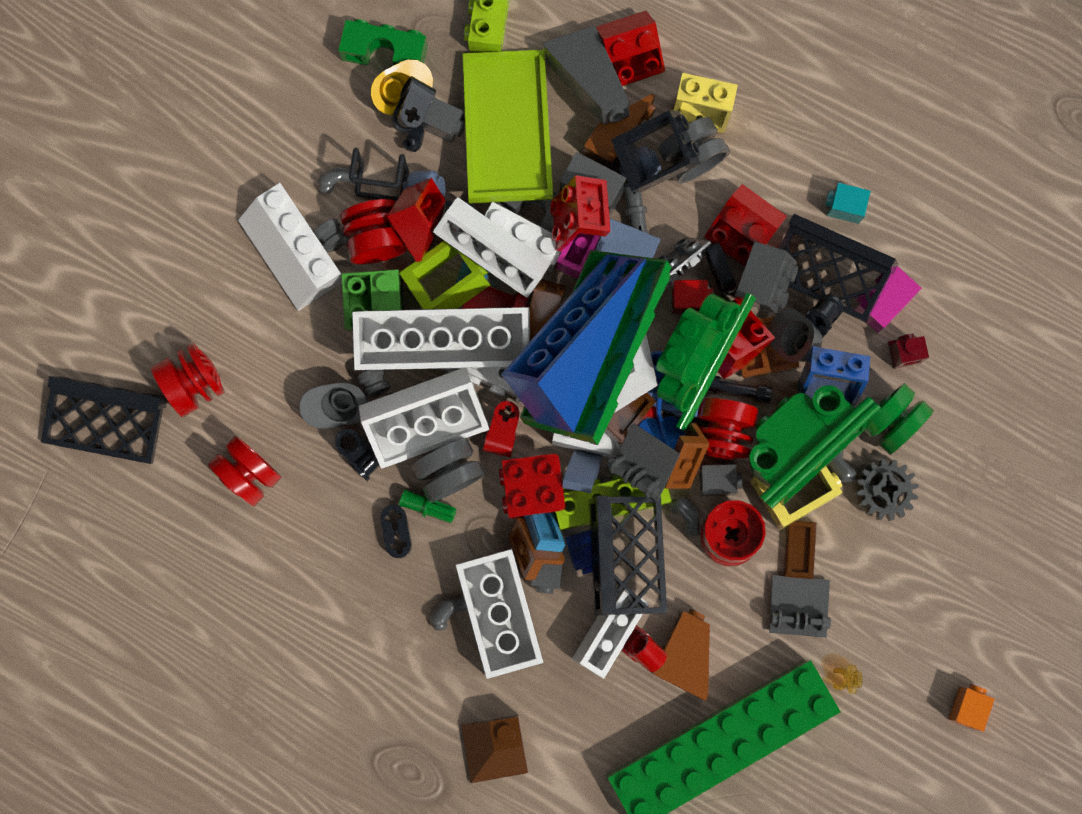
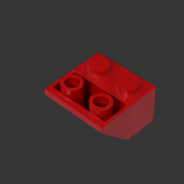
M647 10L596 26L622 86L666 72L656 22Z
M432 177L404 189L387 216L391 227L398 232L406 250L413 255L416 262L422 261L436 234L433 231L442 218L446 202Z
M742 184L731 195L704 237L713 244L718 242L724 252L746 267L754 241L767 245L787 216Z
M739 298L732 300L739 305L742 303V300ZM751 310L718 370L723 379L744 368L775 339Z

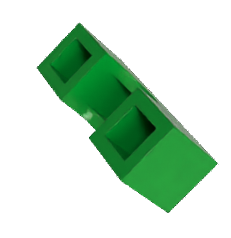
M355 19L354 21L345 20L338 51L342 61L366 66L369 65L372 53L380 48H387L394 52L393 66L409 59L418 60L424 64L428 43L426 35L417 30L410 29L406 32L396 30L391 25L382 24L375 26L370 25L365 20Z

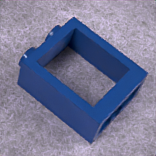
M813 346L798 379L797 394L803 393L813 399V395L818 388L831 385L840 389L845 400L855 408L869 381L870 356ZM817 374L834 378L850 380V382L847 383L830 379L813 377V375Z

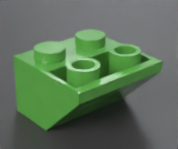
M398 270L342 274L345 330L353 331V312L404 310L402 277Z

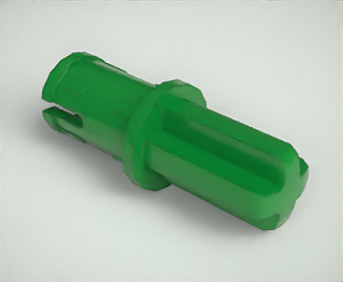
M407 489L403 491L399 502L400 507L422 513L424 518L427 515L447 523L453 522L457 510L455 507L438 501L429 503L426 497Z

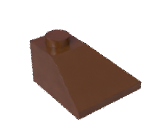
M519 715L461 725L471 783L528 773Z

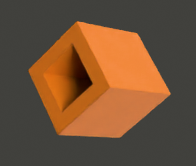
M970 684L969 688L959 687L948 720L984 732L995 698L987 696L986 689Z

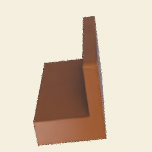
M690 423L685 436H679L674 450L680 453V456L664 487L665 489H690L709 446V442L696 423Z
M525 518L517 519L508 540L524 580H535L543 564L563 565L565 558L562 552L535 550Z

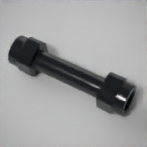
M715 376L707 393L712 394L720 391L754 398V402L769 403L772 387L758 384L757 387L722 381L719 380L720 376Z

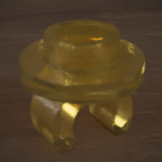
M849 665L847 669H833V673H841L844 676V682L842 684H834V689H847L849 694H856L858 688L862 687V672L858 671L856 665Z

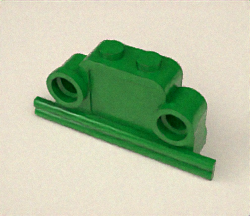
M747 293L741 305L715 294H710L702 303L699 312L688 308L681 316L657 363V371L665 374L658 387V398L684 412L676 427L684 431L688 429L757 299L753 295Z
M831 385L818 388L813 395V399L803 393L796 394L791 399L788 396L785 397L777 405V411L771 417L768 415L764 416L755 426L757 429L756 446L750 453V468L753 475L767 488L759 498L771 510L779 503L784 506L865 431L868 420L881 409L880 406L868 396L854 408L845 400L842 391Z

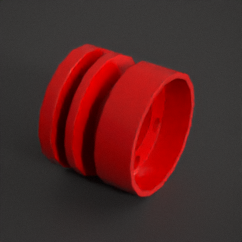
M389 199L371 200L353 205L342 211L340 219L342 224L345 225L343 232L346 236L352 237L346 243L351 263L357 265L379 263L396 258L407 251L403 240L398 232L391 227L387 217L396 201Z
M194 342L187 345L192 358L189 359L181 349L177 351L180 361L179 366H176L169 358H165L151 367V372L161 391L182 418L199 409L196 398L197 394H200L207 402L213 400L208 389L209 387L217 396L225 393L216 367L208 355L201 351Z
M703 398L696 419L708 424L707 427H699L709 442L705 454L722 459L749 458L751 449L742 445L752 444L753 438L741 433V431L755 428L758 409L738 401Z
M740 500L725 501L717 505L703 522L700 531L701 546L706 556L714 563L725 567L739 566L749 561L762 547L766 536L765 522L760 512L751 504ZM727 531L729 533L734 531L737 534L734 540L730 539L727 541L725 539Z

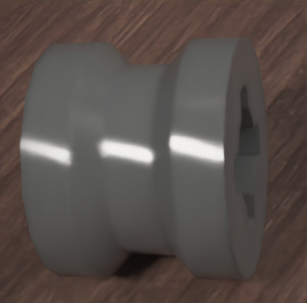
M335 218L323 223L314 232L317 239L322 240L324 243L323 248L327 253L341 248L349 240V236H346L341 231L340 223Z
M367 370L357 376L359 384H362L365 389L363 393L366 399L376 397L391 389L390 383L383 377L384 370Z

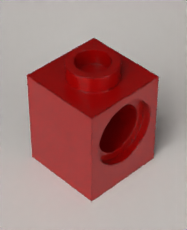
M674 280L672 284V314L684 313L688 308L699 312L706 297L713 294V289L708 288V280Z

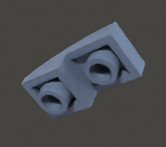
M575 450L563 479V488L591 493L594 481L598 476L602 455Z

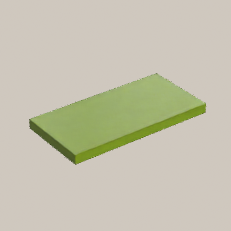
M544 50L463 53L469 203L553 199Z

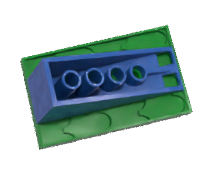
M590 250L571 296L501 374L524 404L520 419L525 425L534 426L535 428L551 431L591 444H599L619 404L617 399L633 368V359L655 317L653 311L670 279L669 272L672 267L667 260Z

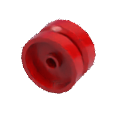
M234 435L225 447L226 451L236 461L233 463L224 455L217 454L207 465L230 491L255 507L263 499L264 493L254 481L257 479L264 486L273 488L282 477L258 453L238 436Z

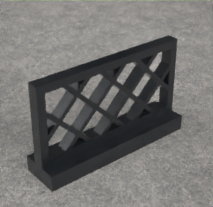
M793 214L789 222L790 227L778 249L787 251L793 258L808 253L813 267L797 272V284L789 282L788 287L819 301L826 295L824 288L840 283L844 297L839 299L842 302L846 301L848 306H844L843 313L867 323L891 274H894L898 266L897 260L797 214ZM793 235L804 239L806 249L791 254L789 243ZM809 242L814 243L816 245L810 247ZM821 248L829 250L832 260L816 265L812 252ZM833 252L841 257L835 258ZM847 259L854 261L857 271L841 277L837 263ZM859 264L867 268L860 270ZM834 265L838 278L822 284L818 270ZM814 271L819 285L809 289L802 287L799 277ZM876 271L883 275L878 285L866 288L862 274ZM859 276L864 290L847 295L843 281ZM821 289L822 295L815 293V291ZM875 291L870 299L869 293ZM865 294L868 305L864 313L861 314L852 310L849 300Z
M49 376L47 387L50 388L41 443L153 464L163 408L167 406L166 397L62 376ZM58 394L67 396L73 404V407L61 414L56 406ZM75 398L83 400L78 403ZM88 401H94L101 410L100 413L91 419L87 417L81 408ZM102 403L110 404V406L105 408ZM120 406L124 409L128 418L116 425L108 412L114 407ZM130 409H136L138 411L132 413ZM77 410L85 423L72 430L65 417ZM144 411L154 413L153 423L146 430L142 428L136 419ZM104 415L112 429L100 436L92 423ZM60 421L68 434L60 440L50 438L52 426ZM132 421L140 434L127 441L119 428ZM85 427H88L96 438L88 445L82 444L76 436ZM113 432L117 434L124 444L116 450H110L103 440ZM143 437L148 445L147 456L137 455L131 444ZM69 438H72V440H73L74 442H69V441H66V440H68ZM99 443L102 448L95 447L94 445ZM126 448L129 453H125V452H121V451Z
M596 496L589 499L594 616L667 613L661 496L658 501L651 497ZM632 503H637L633 508L629 505ZM643 503H653L654 516L648 522L636 512ZM611 504H621L629 511L620 523L612 516ZM632 515L644 526L635 537L623 527ZM612 523L616 526V528L613 531ZM619 530L630 540V543L622 552L613 545V536ZM646 530L655 537V545L650 551L638 541ZM633 545L645 554L644 558L636 566L625 556ZM620 559L632 570L623 581L614 573V566ZM648 559L657 568V574L651 580L639 570ZM635 574L647 584L638 595L626 585ZM650 588L658 595L659 607L649 608L641 600ZM623 589L634 600L627 608L616 609V595ZM638 603L642 608L633 607Z

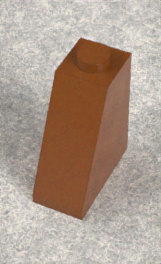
M541 279L534 288L529 308L530 341L562 306L567 285Z
M690 609L688 613L685 611L680 612L663 647V650L667 653V659L659 670L651 672V674L706 701L709 682L710 624L704 622L706 616Z

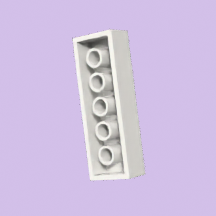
M529 307L353 312L354 370L508 367L530 342Z

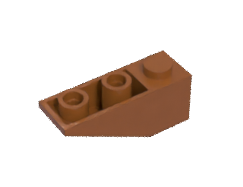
M651 93L630 105V117L603 125L601 122L598 123L584 145L583 155L610 170L613 169L615 164L620 166L621 164L611 139L641 125L644 119L649 121L656 110V106H654L656 95Z

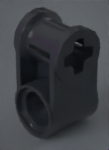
M410 76L402 88L400 99L392 114L391 122L394 129L401 133H407L421 125L436 95V89Z
M826 294L813 309L807 312L805 317L819 329L823 339L832 328V324L843 313L844 305L838 297Z
M344 429L336 435L335 446L337 450L368 482L370 475L380 466L371 444H368L357 432L351 429ZM349 435L356 438L355 447L351 450H344L341 445L343 438Z

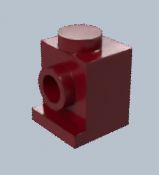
M914 334L899 336L897 340L888 341L894 369L921 364L929 359L924 336L916 337Z

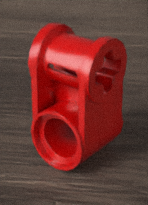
M503 401L496 406L491 426H489L483 451L511 457L520 413L515 403ZM506 408H510L511 414L515 415L514 418H509L508 422H504L503 416L499 415V412H505Z
M637 625L621 650L631 660L639 663L649 672L659 670L667 659V653Z

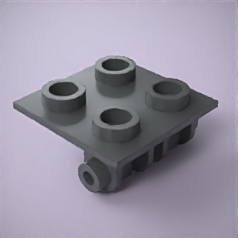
M686 237L674 245L675 250L670 254L657 258L667 260L672 267L669 272L668 287L673 284L674 280L680 278L677 273L680 276L684 275L681 267L689 271L690 267H694L703 260V255L706 254L704 249L711 244L710 241Z
M632 423L617 457H612L608 461L607 467L610 468L612 474L616 473L622 477L625 483H631V487H637L645 493L646 497H651L658 501L680 453Z
M772 575L769 633L827 638V629H830L831 618L828 617L830 580Z

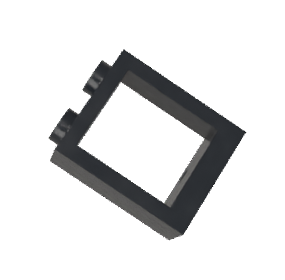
M668 110L611 139L632 192L648 190L701 164L698 158L700 155L699 148L695 141L690 139L687 131L689 129L688 121L679 111ZM671 124L685 160L648 178L634 142Z

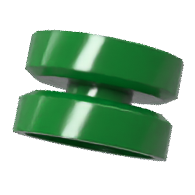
M905 383L901 384L891 394L889 393L878 404L881 409L868 420L865 432L870 437H874L885 428H888L881 437L879 445L889 455L907 442L934 412L924 400L916 402L907 410L906 407L914 399L915 392Z

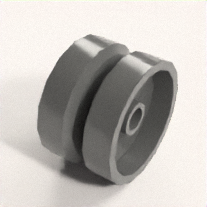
M703 117L689 123L687 131L690 139L694 140L699 148L700 155L698 158L701 164L675 176L674 178L679 184L687 183L702 176L720 164L730 154V149L724 139L714 138L718 129L710 117ZM673 133L662 142L658 151L666 163H674V166L684 161L685 158L675 133Z
M467 438L444 445L422 457L411 466L417 480L424 481L433 478L423 488L429 503L446 498L485 476L479 461L463 463L473 454V449Z

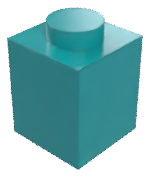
M838 182L833 191H828L825 206L829 207L827 216L859 224L865 217L871 190Z

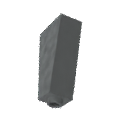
M595 25L543 42L547 64L603 125L619 122L624 118L630 117L628 98Z

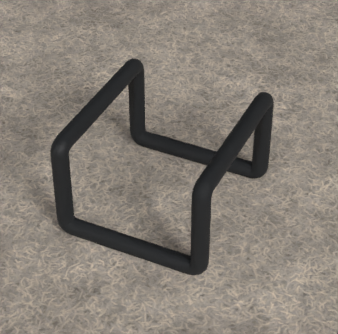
M353 149L349 180L356 183L355 195L362 198L397 201L399 197L360 192L361 184L398 188L403 171L401 195L403 183L407 181L409 175L405 155L400 154L394 183L362 178L364 162L359 149ZM358 162V164H359L358 174H357V177H354V176H355L356 163Z

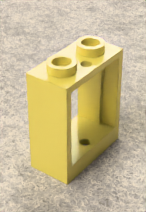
M682 73L673 111H679L680 114H683L688 124L697 120V116H702V118L710 117L718 129L717 132L724 133L733 110L738 85Z
M827 467L823 468L818 474L829 492L790 515L780 503L772 510L764 503L779 530L842 494L843 492L840 489L842 483L834 472L830 473ZM753 477L751 484L760 496L767 488L756 477Z

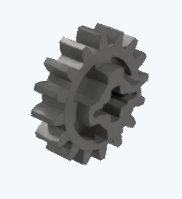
M881 459L878 466L874 462L868 464L870 472L865 469L860 472L864 479L855 482L856 485L861 487L860 491L855 492V496H862L863 500L858 505L859 507L867 505V515L876 512V520H882L884 515H886L887 520L892 521L895 518V514L899 518L905 516L903 509L909 511L914 508L910 500H917L918 496L913 494L912 490L918 488L919 485L911 484L910 480L914 478L915 474L907 475L905 473L907 465L898 468L897 460H892L887 465L886 460ZM875 474H878L876 476V483L873 486L869 487V483L872 477ZM893 474L898 476L902 482L896 480L893 477ZM881 487L891 488L892 493L882 492ZM904 493L901 503L896 506L897 498L900 494ZM871 498H875L880 502L881 507L876 505Z

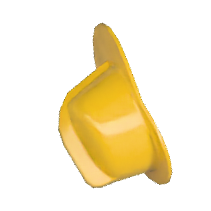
M409 59L381 72L371 85L373 104L382 113L392 115L400 99L402 88L408 78L413 76L432 87L433 78L431 71L422 62Z

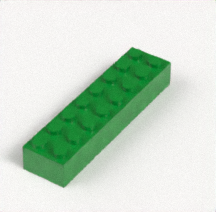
M803 660L606 776L627 814H668L841 713L812 661Z

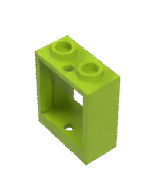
M445 240L426 253L422 261H415L399 273L423 310L458 309L490 286L484 277L488 274V271ZM460 254L472 273L433 300L421 283V280L454 256Z

